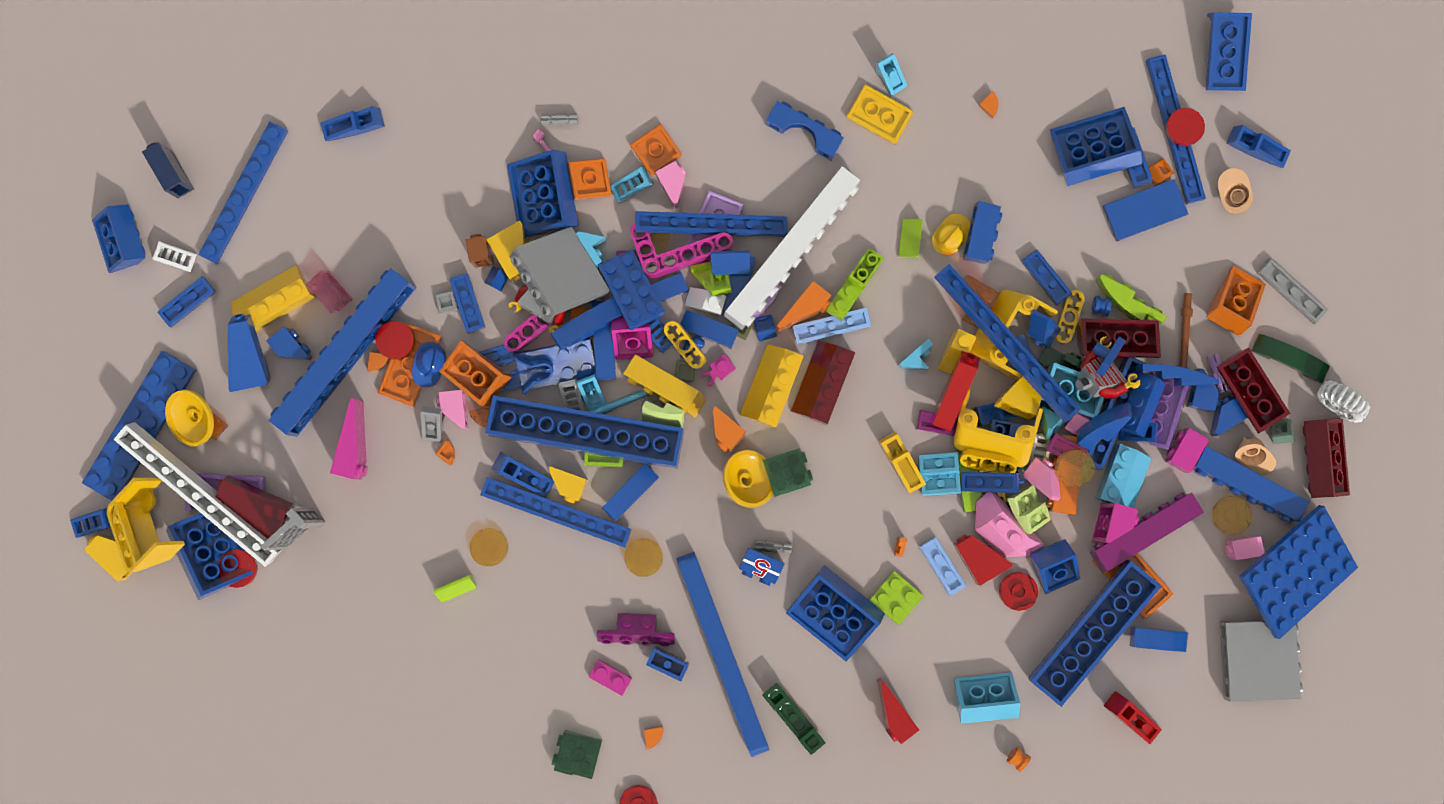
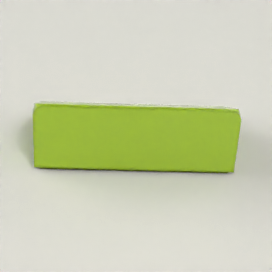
M902 219L898 257L913 259L919 257L923 219Z
M470 574L434 589L433 593L440 602H445L474 590L477 586L473 576Z

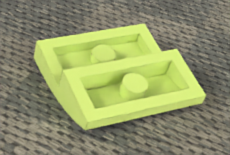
M645 401L642 406V421L683 428L684 411L669 403H666L664 408Z
M1033 484L1025 486L1019 490V493H1015L1008 498L1015 518L1027 534H1032L1051 520L1046 502H1039Z

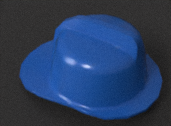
M426 342L416 352L412 366V378L421 387L435 385L442 375L439 371L443 368L446 355L444 349L439 344Z

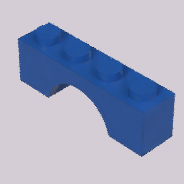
M777 101L766 120V126L781 134L792 128H802L808 131L814 138L815 152L832 161L844 137L841 136L842 134L835 129L830 130L824 127L825 124L819 120L813 121L803 111L799 110L797 112L791 109L792 106L784 101L782 103Z

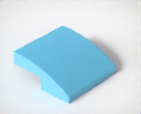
M958 452L919 455L920 474L926 485L922 486V496L961 493Z

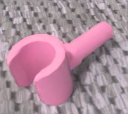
M537 129L533 134V139L546 152L550 151V148L543 141L546 135Z

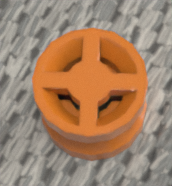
M1016 747L1009 754L1006 762L1010 765L1013 764L1016 770L1021 772L1028 765L1031 756L1022 753V749Z

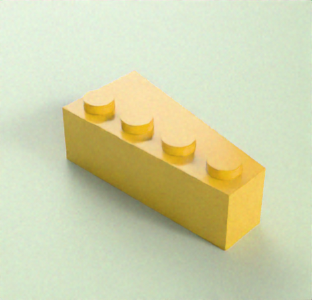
M634 355L623 373L628 378V383L635 387L637 385L642 386L643 391L651 396L653 394L659 397L658 400L664 404L670 403L683 410L684 414L687 413L693 418L697 417L707 400L699 390L637 355Z

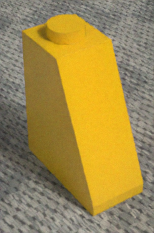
M518 221L487 239L511 282L522 280L509 257L516 247L526 244L525 228L522 222Z
M960 329L956 330L949 339L937 369L951 374L961 351L970 353L976 336Z
M1021 376L995 402L994 406L1029 421L1037 416L1042 397Z
M97 535L87 542L88 546L84 551L116 581H124L132 573L127 572L124 568L115 538Z

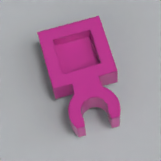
M723 354L709 365L712 370L704 372L701 378L710 376L711 381L707 385L711 386L714 384L716 377L723 380L736 368L727 356Z

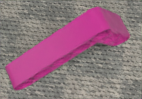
M635 224L630 229L646 276L652 279L689 267V265L711 259V252L731 251L733 248L731 235L724 232L656 255L649 232H644L643 236L638 237L635 235ZM726 239L730 243L728 246L722 247L719 245V242ZM704 246L712 248L709 253H703L701 249ZM642 248H651L648 254L641 253ZM686 252L693 253V257L688 260L684 259L683 255ZM668 258H673L675 260V263L672 266H667L665 264V261ZM654 264L657 266V269L654 272H649L647 267Z
M533 314L505 338L504 345L510 353H518L554 323L549 324L546 322L541 324L538 322L539 317ZM527 327L533 328V334L530 336H525L523 333ZM513 339L519 342L516 348L509 347V342Z

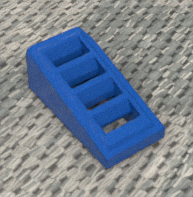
M657 318L650 325V330L657 325L660 328L651 334V339L658 349L664 353L673 344L669 340L663 346L660 345L667 338L665 334L658 340L655 339L657 335L664 331L665 326Z
M107 508L70 520L75 538L111 528L107 517ZM80 521H82L85 531L82 530Z

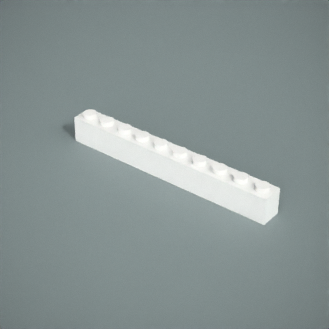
M843 166L840 168L725 311L724 316L742 330L745 326L749 327L753 323L755 313L757 311L761 312L765 308L767 298L769 296L773 298L779 290L777 288L779 283L786 282L791 275L788 273L791 268L794 267L796 269L802 261L800 257L803 253L808 254L814 246L812 242L815 238L819 240L825 232L823 228L827 224L831 225L837 217L835 213L838 210L842 211L848 204L847 198L850 195L853 197L857 193L860 179Z
M133 422L125 425L113 439L264 567L272 563L283 550L264 551L260 546L267 538L215 497L217 491L137 423Z

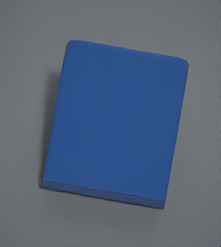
M771 314L755 318L753 322L758 341L777 337Z

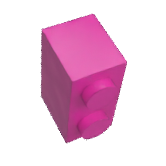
M1185 428L1176 435L1175 440L1177 441L1174 447L1171 446L1170 450L1167 451L1166 457L1168 458L1165 462L1184 473H1191L1209 439L1190 428Z

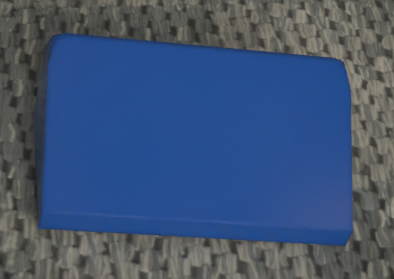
M750 251L711 252L712 274H750Z

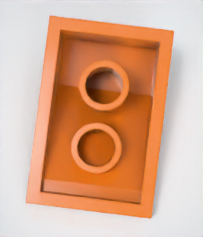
M1233 265L1215 295L1206 318L1240 336L1252 326L1266 284Z
M813 281L778 323L776 331L779 333L818 315L819 312L824 313L831 303L829 300L831 295Z
M462 340L439 371L480 406L485 407L491 406L493 395L498 396L511 379V376L502 368Z

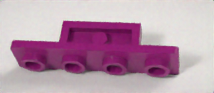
M618 613L617 629L597 630V641L603 644L621 643L629 645L637 643L644 646L650 644L669 646L675 644V633L656 632V615Z

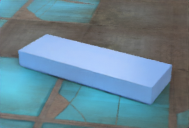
M936 536L919 546L949 596L966 587V584Z

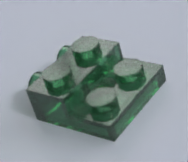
M800 448L763 460L774 497L811 485L810 481H813L811 471L806 470L804 463L807 462L805 452H801Z
M565 730L563 735L559 734L556 746L560 748L558 754L554 753L551 765L555 766L554 771L592 779L603 740Z

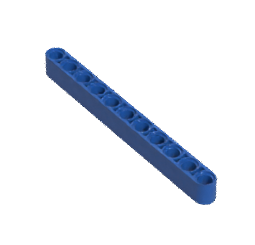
M691 552L676 558L749 753L751 757L767 752L769 751L767 741L696 554Z

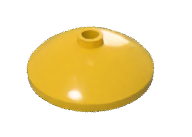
M186 389L177 391L169 397L165 407V417L172 434L180 442L188 446H199L207 442L213 433L214 418L211 408L205 399L198 393Z
M751 450L737 452L727 460L723 469L724 487L730 498L737 504L748 508H755L765 504L772 497L776 483L774 470L769 461L761 454Z

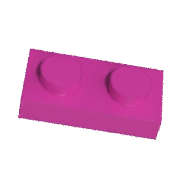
M599 659L589 675V678L621 696H623L632 679Z

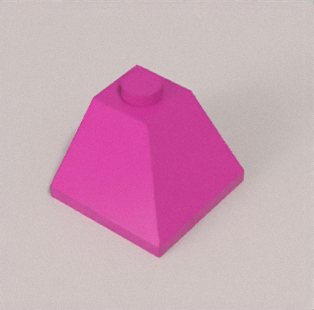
M623 316L612 320L611 331L615 360L633 359L634 355L641 358L653 357L649 324L646 323L630 331Z

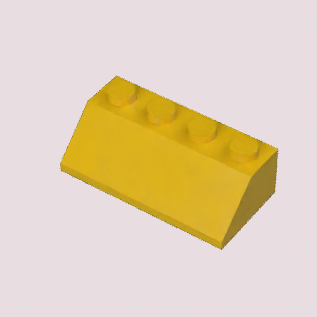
M294 265L230 302L233 316L237 314H244V316L251 314L257 332L316 297L299 267Z
M767 344L740 415L776 428L804 356L785 348Z

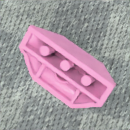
M987 492L977 500L975 531L1002 557L1030 556V554L1036 552L1044 545L1043 541L1034 532L1027 534L1012 510L995 492Z

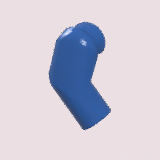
M698 336L692 338L700 349L704 347L705 341ZM688 340L684 343L683 350L690 348Z

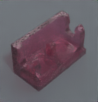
M321 270L306 284L330 313H334L336 310L340 311L353 300L329 271Z

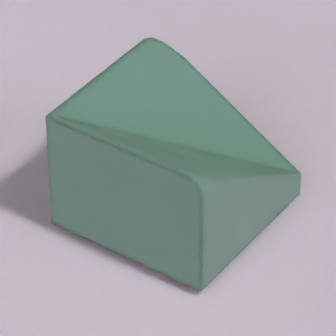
M1291 418L1280 420L1271 426L1274 444L1294 442Z

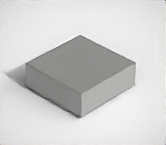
M453 290L435 294L440 314L458 309Z

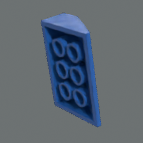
M1125 106L1050 129L1067 186L1142 164L1141 148Z
M553 149L507 164L516 221L522 222L525 228V237L558 232L569 227L579 226L566 152Z
M199 513L167 527L166 532L170 541H184L185 543L176 554L198 600L219 592L253 574L252 571H249L226 582H222L219 577V560L230 550H245L203 514ZM232 555L224 557L220 564L221 569L224 572L235 570L238 566L237 558ZM226 559H233L235 567L231 569L226 568L224 561Z
M825 565L786 612L788 616L846 662L881 624L885 615L882 610Z

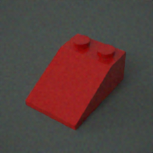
M879 678L877 683L883 716L888 727L885 730L894 742L898 740L902 744L920 730L884 681Z

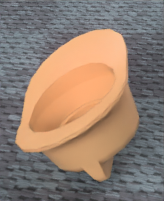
M1230 168L1220 175L1218 189L1223 207L1233 214L1245 212L1253 202V193L1247 174L1241 169Z
M1243 437L1235 453L1236 460L1241 465L1260 475L1274 470L1276 459L1263 442L1256 438L1248 439Z

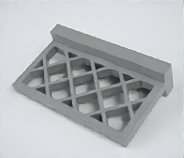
M291 508L286 513L290 519L260 547L264 551L287 549L309 528H319L325 521L313 508Z

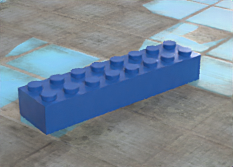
M1126 560L1028 677L1029 681L1062 707L1162 586L1132 561Z

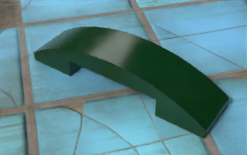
M1263 334L1258 335L1252 352L1303 373L1305 377L1320 384L1323 383L1330 368L1328 364L1315 356Z
M775 683L762 694L810 755L826 744L813 725L778 683Z

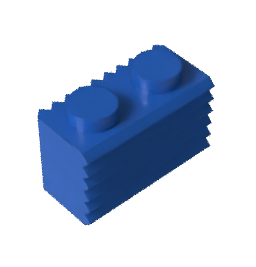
M656 646L653 648L646 665L676 680L682 681L689 662L678 658V656L675 657V655H671L667 651L664 652V649L661 650Z

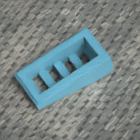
M640 167L610 185V188L620 203L652 186L653 182L647 170ZM640 175L642 176V178H643V180H644L643 183L641 182V180H640V178H639ZM632 179H635L638 186L635 187ZM626 182L629 184L631 188L630 191H628L625 185ZM620 185L625 193L623 195L618 188Z

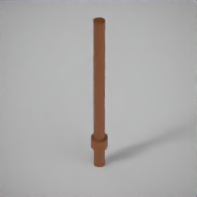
M1184 293L1183 308H1181L1183 319L1179 367L1187 368L1190 318L1193 317L1191 293Z

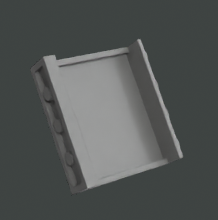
M572 227L518 246L509 256L513 266L518 270L522 281L527 285L532 298L537 302L542 315L546 317L547 321H551L559 313L596 299V301H600L610 291Z
M1265 621L1220 622L1225 700L1238 702L1301 699L1303 686L1299 676L1302 669L1298 661V654H1300V645L1297 643V635L1299 634L1298 624L1291 628L1281 639L1274 638Z

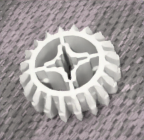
M1325 381L1316 395L1318 401L1328 410L1350 422H1362L1371 408L1369 402L1361 394L1336 381Z

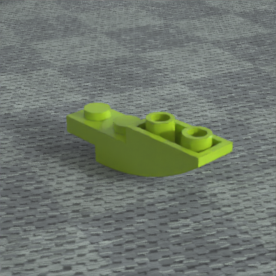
M868 248L826 312L842 322L884 260V257Z
M1101 274L1096 278V282L1105 297L1111 298L1112 305L1132 320H1144V318L1147 320H1159V325L1164 323L1167 316L1162 314L1163 311L1156 307L1150 308L1146 306L1145 302L1141 299H1133L1136 291L1132 290L1130 285L1123 282L1120 284L1114 281L1115 278L1108 274Z

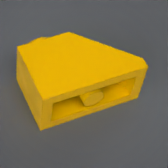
M550 466L549 472L560 495L565 496L563 500L575 503V500L580 501L588 480Z

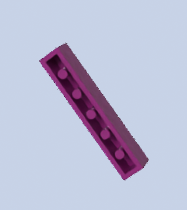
M1182 492L1173 497L1175 501L1172 503L1165 502L1158 506L1159 510L1152 513L1151 511L1143 515V520L1136 526L1134 525V529L1114 541L1095 544L1093 546L1094 550L1090 554L1101 572L1111 570L1203 514L1204 511L1193 493L1185 494Z

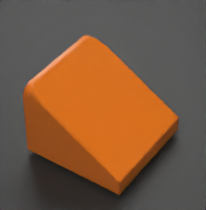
M1164 158L1149 167L1154 186L1174 174Z

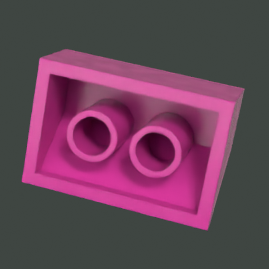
M1116 503L1100 504L1092 541L1110 543L1134 529V525L1136 526L1139 521L1138 509Z

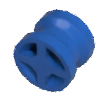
M1095 296L1092 302L1091 313L1095 315L1100 313L1108 317L1112 306V299L1108 297L1102 299L1100 296Z

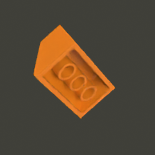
M715 406L713 408L715 439L717 441L716 446L724 453L726 451L731 453L745 436L746 431Z

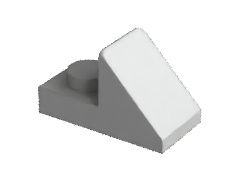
M422 406V440L442 441L445 414L442 413V409Z

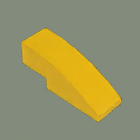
M894 431L878 440L909 494L926 485L898 433Z

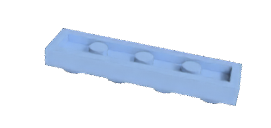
M867 308L848 312L842 322L834 316L794 325L792 329L796 344L799 345L871 327Z

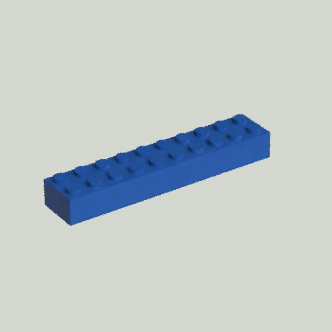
M392 268L389 271L386 270L381 275V281L377 286L374 285L369 290V296L365 301L362 300L356 306L357 311L353 316L350 315L344 321L345 326L341 331H337L332 336L331 340L333 341L320 351V357L316 362L313 361L308 366V372L304 377L301 376L295 382L296 387L292 392L289 391L282 400L284 402L280 407H276L271 412V418L268 421L284 434L297 437L374 342L379 328L385 323L390 322L416 289L414 285Z
M493 395L485 433L496 438L678 469L685 431L680 427Z

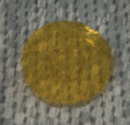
M1074 448L1066 450L1058 456L1055 463V472L1059 481L1064 485L1081 487L1093 478L1095 465L1092 457L1086 451Z
M1227 496L1221 498L1212 510L1213 523L1223 533H1242L1249 527L1252 521L1251 508L1240 497Z
M494 528L482 529L470 541V554L476 563L482 566L497 565L505 559L508 553L507 539L501 531Z
M641 538L633 541L628 546L625 552V563L631 573L640 577H647L660 569L663 563V553L656 542Z

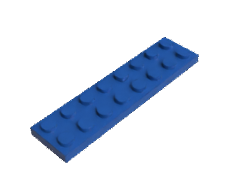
M161 351L82 481V484L112 501L130 482L141 464L140 461L113 439L125 425L133 422L137 423L156 439L166 422L165 407L167 400L173 393L185 390L197 370L165 351Z

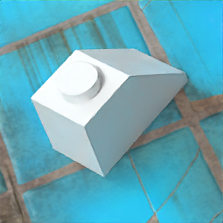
M690 287L685 306L721 317L727 296H712L707 290Z

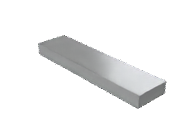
M1272 258L1257 272L1259 276L1312 324H1316L1328 311L1322 303Z

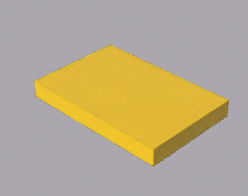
M864 84L846 118L896 145L914 111Z

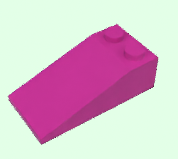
M350 398L330 473L350 479L362 480V476L365 477L368 466H366L364 403L361 400Z

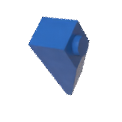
M502 452L499 453L491 468L498 474L545 498L554 484L553 479Z

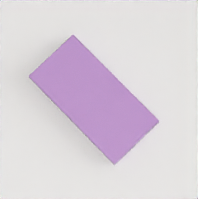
M709 190L699 213L740 215L744 204ZM690 234L686 245L714 235ZM723 239L719 242V245L726 247L729 241ZM704 246L702 247L701 251L703 253H709L712 248L710 246ZM686 252L683 255V258L687 260L693 257L691 252ZM711 259L703 261L701 263L711 262Z

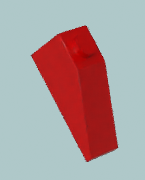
M1116 691L1103 705L1148 744H1151L1162 730L1131 701Z

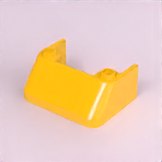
M1004 289L999 292L990 307L992 312L1007 328H1009L1018 311L1024 315H1031L1035 309L1050 318L1058 312L1030 295L1010 289ZM978 328L974 335L976 339L970 353L980 357L981 362L1014 381L1021 378L1022 375L1019 372L1006 366L1008 359L983 331Z
M968 390L960 410L953 444L956 450L963 452L965 449H976L1007 455L1017 460L1018 468L1026 466L1030 459L1043 409L1039 408L1034 427L1022 425L1017 429L1015 437L1007 436L977 427L978 416L976 412L967 409L970 399V390Z
M133 478L107 507V517L127 572H137L168 561L185 545L184 541H159L150 511L156 505V497L153 490L162 482L160 478Z

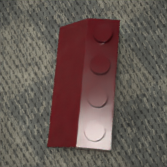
M1081 318L1076 326L1077 345L1082 356H1086L1091 352L1097 342L1100 343V339L1106 336L1107 339L1102 343L1104 346L1109 345L1110 342H1112L1113 346L1119 337L1126 340L1116 357L1161 358L1159 320Z
M818 340L791 412L827 425L855 352Z
M1250 348L1235 353L1216 367L1258 434L1291 414Z
M1343 419L1304 421L1303 434L1306 439L1304 451L1308 461L1306 471L1309 475L1308 491L1311 494V498L1350 495Z

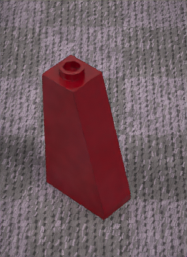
M229 475L223 480L220 479L215 489L218 491L215 496L218 500L267 539L285 524L288 517L286 513L293 505L289 501Z

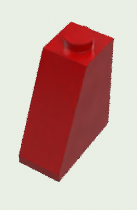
M966 534L956 539L957 543L953 545L975 583L979 586L1013 567L1011 562L974 536L969 535L967 537Z

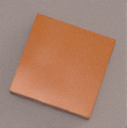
M659 124L630 144V147L651 177L656 174V171L682 156V153L662 124Z
M605 158L567 163L573 200L610 197L612 195Z

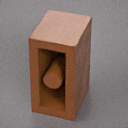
M474 234L469 239H465L469 262L475 268L494 265L491 246L485 236Z

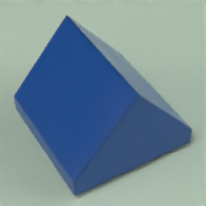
M493 266L484 283L502 291L508 276L503 270Z

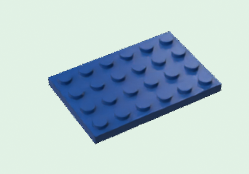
M1318 505L1240 574L1239 577L1274 638L1281 639L1349 577L1358 566L1325 506Z

